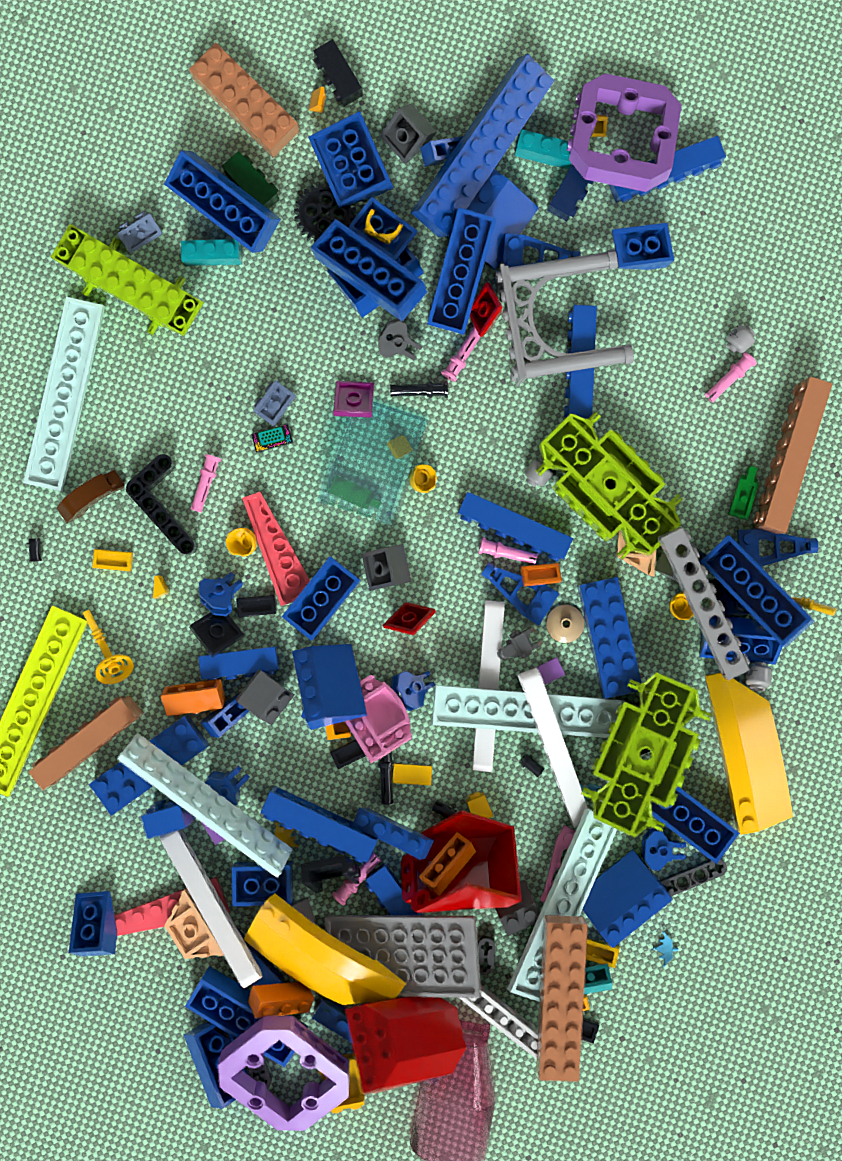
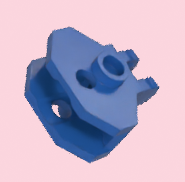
M232 572L222 579L220 577L217 580L204 578L199 582L201 603L214 615L227 616L232 612L231 600L234 598V594L243 586L241 580L236 581L232 586H228L235 577V574Z
M404 671L392 677L391 688L401 699L406 710L412 711L423 706L425 693L436 685L434 681L426 685L424 684L422 679L431 675L429 671L417 676Z
M238 765L226 773L213 771L208 775V779L204 783L216 791L219 796L225 797L226 800L237 806L240 799L239 789L250 777L245 774L237 780L234 776L242 769Z
M650 828L642 837L641 856L652 870H661L672 859H686V855L683 853H673V847L686 848L687 842L672 841L670 838H666L660 830Z

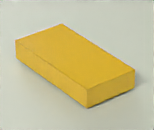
M94 549L92 568L132 572L133 552Z
M394 763L393 783L431 786V765Z

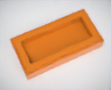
M559 563L522 566L520 568L523 586L561 583L562 581Z

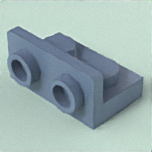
M143 211L134 217L136 220L129 224L127 221L118 227L119 231H117V234L130 254L163 234L149 212L145 214Z

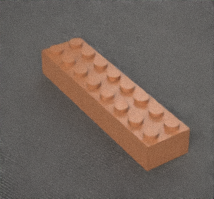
M809 377L795 385L792 393L794 399L787 409V414L789 415L781 428V432H783L782 438L776 444L777 454L770 463L772 470L770 476L768 475L765 479L764 486H766L764 494L762 493L758 503L760 508L754 515L753 523L755 524L753 528L775 534L787 532L833 383Z
M544 915L536 1063L539 1080L579 1082L587 922L584 917Z

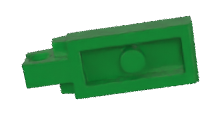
M749 466L745 475L741 474L730 505L729 516L748 520L759 485L758 479L755 478L758 468Z

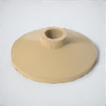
M560 605L552 609L548 614L546 628L554 640L569 643L579 638L582 634L584 618L577 608L571 605ZM565 620L569 621L567 628L563 626V621Z

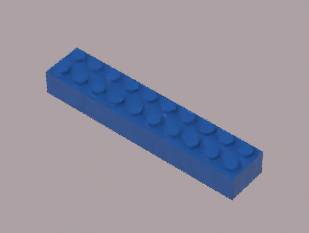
M529 54L516 59L410 212L437 237H445L450 234L458 208L467 209L555 81Z

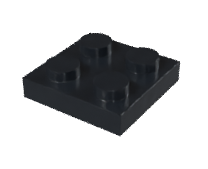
M210 612L192 623L189 627L212 658L244 637V633L229 614L227 616H220Z

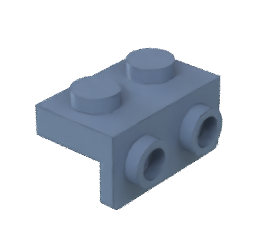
M277 380L274 383L271 382L266 387L264 397L259 398L254 404V412L273 427H275L297 397Z

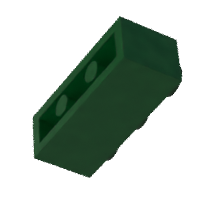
M238 151L222 165L224 173L232 182L269 209L279 200L278 189L272 182L268 183L265 180L266 176L259 168L256 170L252 166L253 162L246 154L243 156Z

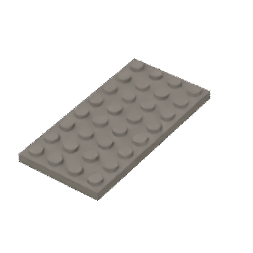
M327 915L325 917L327 933L373 960L376 959L407 983L398 996L481 997L475 916Z

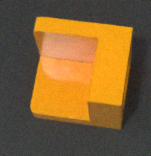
M345 721L325 726L327 740L346 738L352 735Z

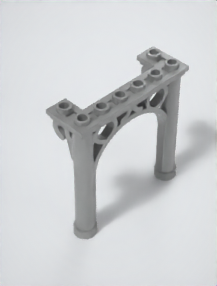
M615 249L606 250L603 253L514 267L500 264L494 281L495 287L499 288L500 301L504 302L505 306L502 313L504 321H507L508 324L506 337L511 342L509 356L510 359H514V366L510 370L511 381L515 382V387L520 386L525 379L619 363H624V365L633 363L634 355L631 344L570 354L555 351L540 338L533 321L534 299L545 283L559 277L616 269L618 262ZM542 278L535 288L527 282L528 280ZM524 286L531 295L527 301H520L517 298L516 289L518 287ZM515 304L519 307L527 306V309L524 308V313L520 318L516 316ZM518 327L525 329L527 334L531 333L532 336L526 337L521 343ZM529 341L535 342L540 347L538 355L534 357L528 356L526 353L525 344ZM543 351L549 354L550 356L555 357L551 359L539 360L542 356Z

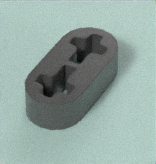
M483 936L477 943L479 971L482 975H488L494 968L495 944L491 937ZM487 941L491 947H488L487 953H484V947L481 945H484ZM484 958H487V964L490 965L486 969H483L480 965L483 964Z

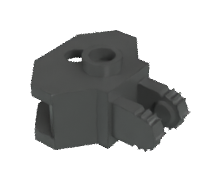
M398 318L388 321L377 338L380 354L386 358L396 354H403L415 360L417 356L413 352L406 350L407 345L410 344L419 350L423 347L420 343L411 339L407 333L406 322L404 320L400 321Z
M534 627L522 632L517 630L509 635L510 638L505 641L507 645L498 650L497 657L504 660L512 656L514 658L521 656L523 659L531 655V651L543 643L541 640L531 643L527 636L535 631Z

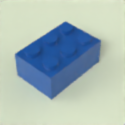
M172 799L169 802H166V800L155 802L154 805L147 808L146 812L141 815L147 839L184 829L196 819L195 816Z
M293 861L286 862L278 877H275L257 862L234 863L232 866V906H263L266 900L274 894H277L289 905L292 904Z

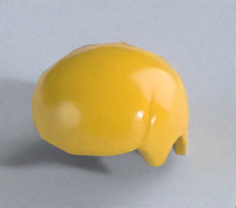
M419 464L411 470L409 483L415 491L429 493V491L436 487V471L430 465Z
M243 527L229 532L225 540L229 552L232 555H240L242 557L252 554L257 546L256 535L250 529Z
M683 592L676 593L670 599L669 610L678 620H690L694 616Z

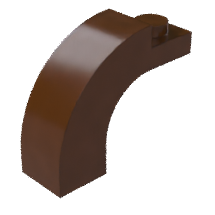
M115 470L104 475L101 473L68 494L59 503L57 510L66 523L72 522L82 517L99 500L123 489L125 484Z

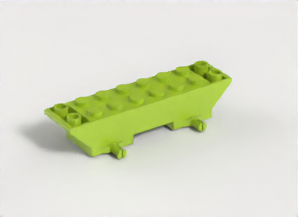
M69 224L50 257L87 283L81 292L83 295L89 297L92 289L96 288L121 300L152 321L146 332L153 336L158 326L165 327L182 336L186 335L204 304L201 300L181 289L186 279L179 276L173 285L117 252L116 249L121 241L113 237L110 245L107 246L72 224Z

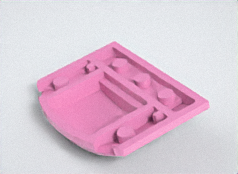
M369 675L360 681L367 716L345 721L371 764L412 739L410 719L401 699L385 682L382 683L374 679L375 676Z

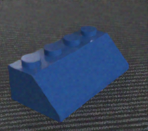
M330 556L281 617L313 641L361 580Z
M717 616L710 618V625L717 623ZM724 616L725 619L728 618L733 626L731 632L733 636L736 635L741 643L739 649L742 654L745 653L749 662H764L776 665L782 646L756 619ZM701 631L699 657L714 659ZM721 633L718 636L719 643L725 640V633ZM729 651L726 654V659L731 660L734 652Z
M206 1022L185 1033L184 1038L210 1106L223 1109L236 1099L220 1088L218 1064L221 1051L233 1042L235 1038L227 1033L230 1038L227 1039L213 1029L216 1025ZM244 1067L242 1071L248 1075L246 1067Z

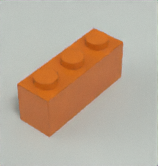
M221 679L166 686L161 694V699L167 716H181L185 713L197 714L207 710L217 711L223 708L226 696Z
M456 832L419 878L427 888L437 896H440L475 854V848L470 841Z
M300 982L252 986L248 1003L255 1018L309 1013L314 996L310 988Z

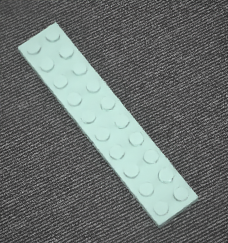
M69 297L65 299L23 483L63 492L104 315V305Z
M435 685L432 725L538 733L524 692ZM547 694L562 735L609 738L608 729L612 722H616L618 717L615 715L619 704L623 705L625 700Z
M138 733L134 736L117 758L275 877L281 874L293 850L242 812L241 809L226 800L225 797L219 796L209 785L202 782L193 773H190Z
M586 808L507 988L511 993L540 1002L544 915L580 916L617 831V829L594 819L592 810Z

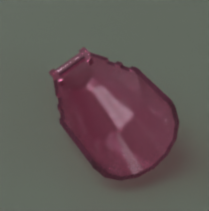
M460 1020L462 1029L482 1032V1036L463 1033L467 1048L454 1072L420 1083L410 1146L412 1151L425 1161H485L496 1104L488 1047L489 1023H484L483 1025Z

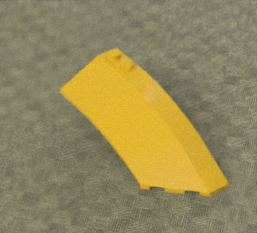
M721 672L705 675L710 708L722 755L737 831L740 835L759 832L792 818L793 813L786 772L770 702L734 678L730 680L723 678Z
M277 894L272 895L266 900L243 939L285 973L306 987L342 1005L393 1000L397 998L407 984L376 959L373 960L322 930Z

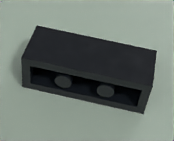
M333 39L313 50V63L317 70H322L324 74L322 77L327 86L331 85L334 90L332 94L337 102H341L343 107L363 96L360 83Z

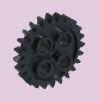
M318 183L317 189L313 185H311V191L304 189L305 196L300 194V201L295 203V206L298 207L294 209V214L297 215L294 217V221L299 222L297 229L303 228L301 235L308 234L307 241L314 238V243L325 232L320 230L319 226L327 225L329 227L336 219L334 217L335 213L343 215L342 219L337 220L346 227H349L356 218V215H353L356 208L351 207L353 204L340 208L336 206L331 209L337 202L328 183L323 188L321 183ZM327 198L331 203L323 204L321 200ZM308 210H314L316 212V215L309 216L306 212ZM322 212H323L324 214H326V213L329 212L328 217H327L326 215H324V216L321 217Z

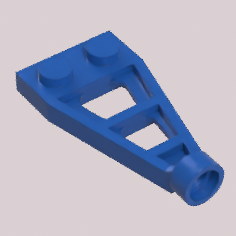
M505 233L502 260L504 266L527 265L522 261L523 249L526 246L536 248L539 251V259L535 263L543 262L545 250L557 252L558 260L568 258L569 255L571 257L581 256L580 251H569L526 235Z
M761 529L737 530L738 544L761 567L806 553L818 552L817 538L806 539L786 534H775ZM761 539L770 540L774 543L773 554L765 557L759 555V541ZM780 541L793 542L794 550L789 553H780Z
M488 562L481 573L522 616L538 626L560 594L546 584L526 586L534 589L536 594L530 604L525 605L517 597L518 590L523 587L521 575L497 568L490 562ZM494 570L495 574L493 576H490V574ZM504 577L517 581V585L512 592H509L501 585Z

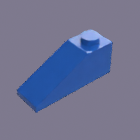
M463 136L434 140L422 146L420 149L424 166L444 164Z
M241 692L225 702L223 708L211 712L200 722L211 737L220 738L249 712V710L236 701Z

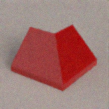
M489 282L485 283L474 300L470 312V318L481 337L492 329L500 317L503 308Z
M405 602L383 624V628L415 635L436 613V610Z

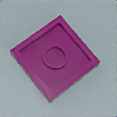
M336 381L333 416L372 418L374 383Z

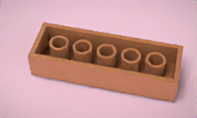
M216 42L189 68L193 80L272 158L300 132L298 123Z
M131 696L115 698L108 704L109 708L102 709L93 716L94 720L82 724L78 728L79 732L70 734L63 739L64 744L47 752L49 756L40 758L32 764L33 769L28 773L42 790L55 785L144 714Z

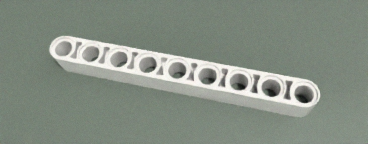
M485 600L478 684L480 689L498 690L501 659L497 657V652L502 647L504 601ZM475 728L473 771L492 772L495 729Z
M537 667L518 674V678L573 828L576 829L585 809H588L584 795H581L582 790Z
M182 829L160 835L164 848L242 987L246 988L262 978L260 968Z

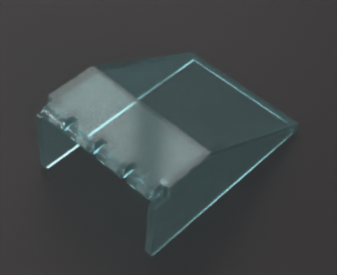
M374 401L372 418L347 416L327 467L317 502L321 505L328 504L334 506L337 499L339 500L337 508L353 513L354 507L358 506L356 514L372 518L373 512H377L375 520L386 523L389 527L393 528L428 419Z

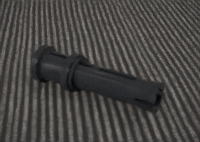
M429 381L427 384H391L390 395L391 397L427 396L432 398L433 396H444L448 398V381H444V383H432V381Z
M392 751L381 757L379 762H377L381 777V804L384 805L394 803L392 789V767H394V761H392Z

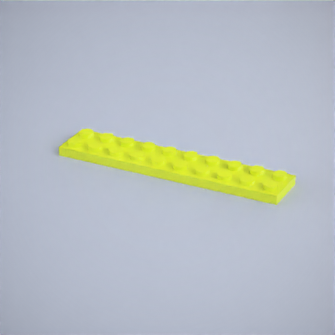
M52 605L0 720V794L7 797L11 796L88 624L86 619Z

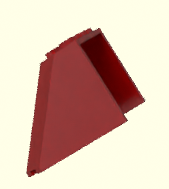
M461 810L421 832V834L434 840L427 858L418 859L407 854L403 855L401 860L402 899L409 903L415 912L510 907L522 901L514 826ZM458 832L472 843L476 852L441 895L437 896L423 884L419 876L455 833Z
M411 996L345 1009L362 1094L380 1093L452 1074L467 1048L463 1038L461 1021L458 1017V1008L441 997Z

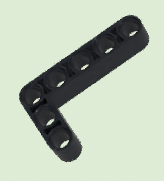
M160 454L127 483L126 492L179 552L192 555L197 551V542L151 491L176 466L173 458L166 454ZM164 459L169 460V466L167 468L161 467V463ZM150 472L155 473V478L152 481L147 480V475ZM136 484H139L141 488L140 492L134 494L133 487ZM151 498L153 500V506L151 508H147L145 503L148 499ZM161 513H165L166 520L160 523L158 516ZM173 527L179 529V534L176 537L171 535ZM186 541H190L192 544L189 551H185L183 548Z

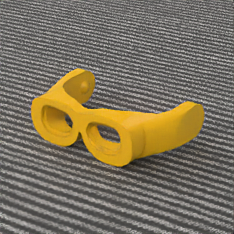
M371 209L366 219L364 232L389 245L400 233L403 225L399 224L393 233L378 234L370 224V219L375 211Z

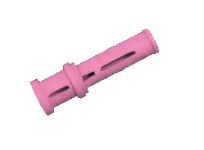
M475 326L456 356L453 355L450 358L451 362L441 372L444 377L452 382H456L457 375L461 369L465 368L466 359L481 337Z
M744 352L742 354L743 357L736 364L733 363L730 366V371L704 394L708 398L714 393L709 399L710 402L714 403L738 378H743L745 372L750 367L757 365V362L749 353Z
M205 454L206 460L203 469H200V481L190 509L201 513L212 479L217 475L215 472L218 463L222 460L209 454Z
M482 537L478 554L486 553L493 555L494 558L502 556L535 565L536 560L529 557L536 559L538 555L537 553L504 546L500 541H488L485 537Z
M374 852L371 854L368 862H364L360 866L361 877H359V884L382 861ZM345 879L343 885L336 892H333L332 896L344 906L346 900L353 893L357 892L359 884H354L349 879Z

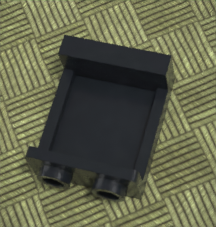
M346 855L301 864L302 884L315 893L323 892L322 880L345 876L354 884H359L361 870Z

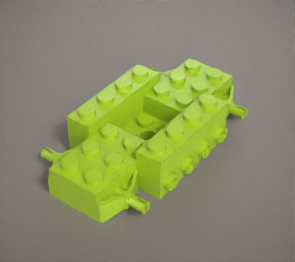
M596 411L588 419L570 414L540 443L539 449L543 463L535 472L538 473L543 469L538 474L540 477L550 468L565 473L552 488L605 542L621 530L625 546L617 553L621 559H624L632 551L647 556L651 555L661 545L657 537L681 525L675 509L683 500L682 497L676 494L668 502L654 497L666 485L663 482V477L657 472L654 473L649 468L650 464L645 459H640L635 454L636 450L631 445H626L622 441V436L617 431L613 432L610 429L598 441L593 424L601 416L598 415L593 419L598 414ZM607 479H612L615 482L614 489L610 490L605 486Z
M657 672L644 683L630 679L628 687L640 692L641 709L626 702L623 705L619 704L615 713L618 716L615 723H611L607 732L610 734L608 741H603L600 748L602 752L600 759L596 758L592 769L595 770L593 774L609 781V783L597 792L585 787L581 792V795L593 801L594 819L633 837H636L647 827L663 831L662 827L665 824L653 818L651 801L666 808L669 805H674L678 796L675 794L677 786H682L686 777L683 775L685 768H690L693 758L690 757L693 749L697 751L701 739L698 738V733L683 726L695 717L710 721L711 718L709 717L712 716V713L706 712L699 707L697 689ZM649 749L652 753L651 758L643 760L640 757L641 750Z

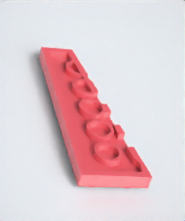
M257 492L242 499L280 605L284 606L292 603L310 582V579L262 493Z
M218 877L211 878V883L228 913H230ZM185 889L115 914L117 936L165 927V923L171 917L172 910Z

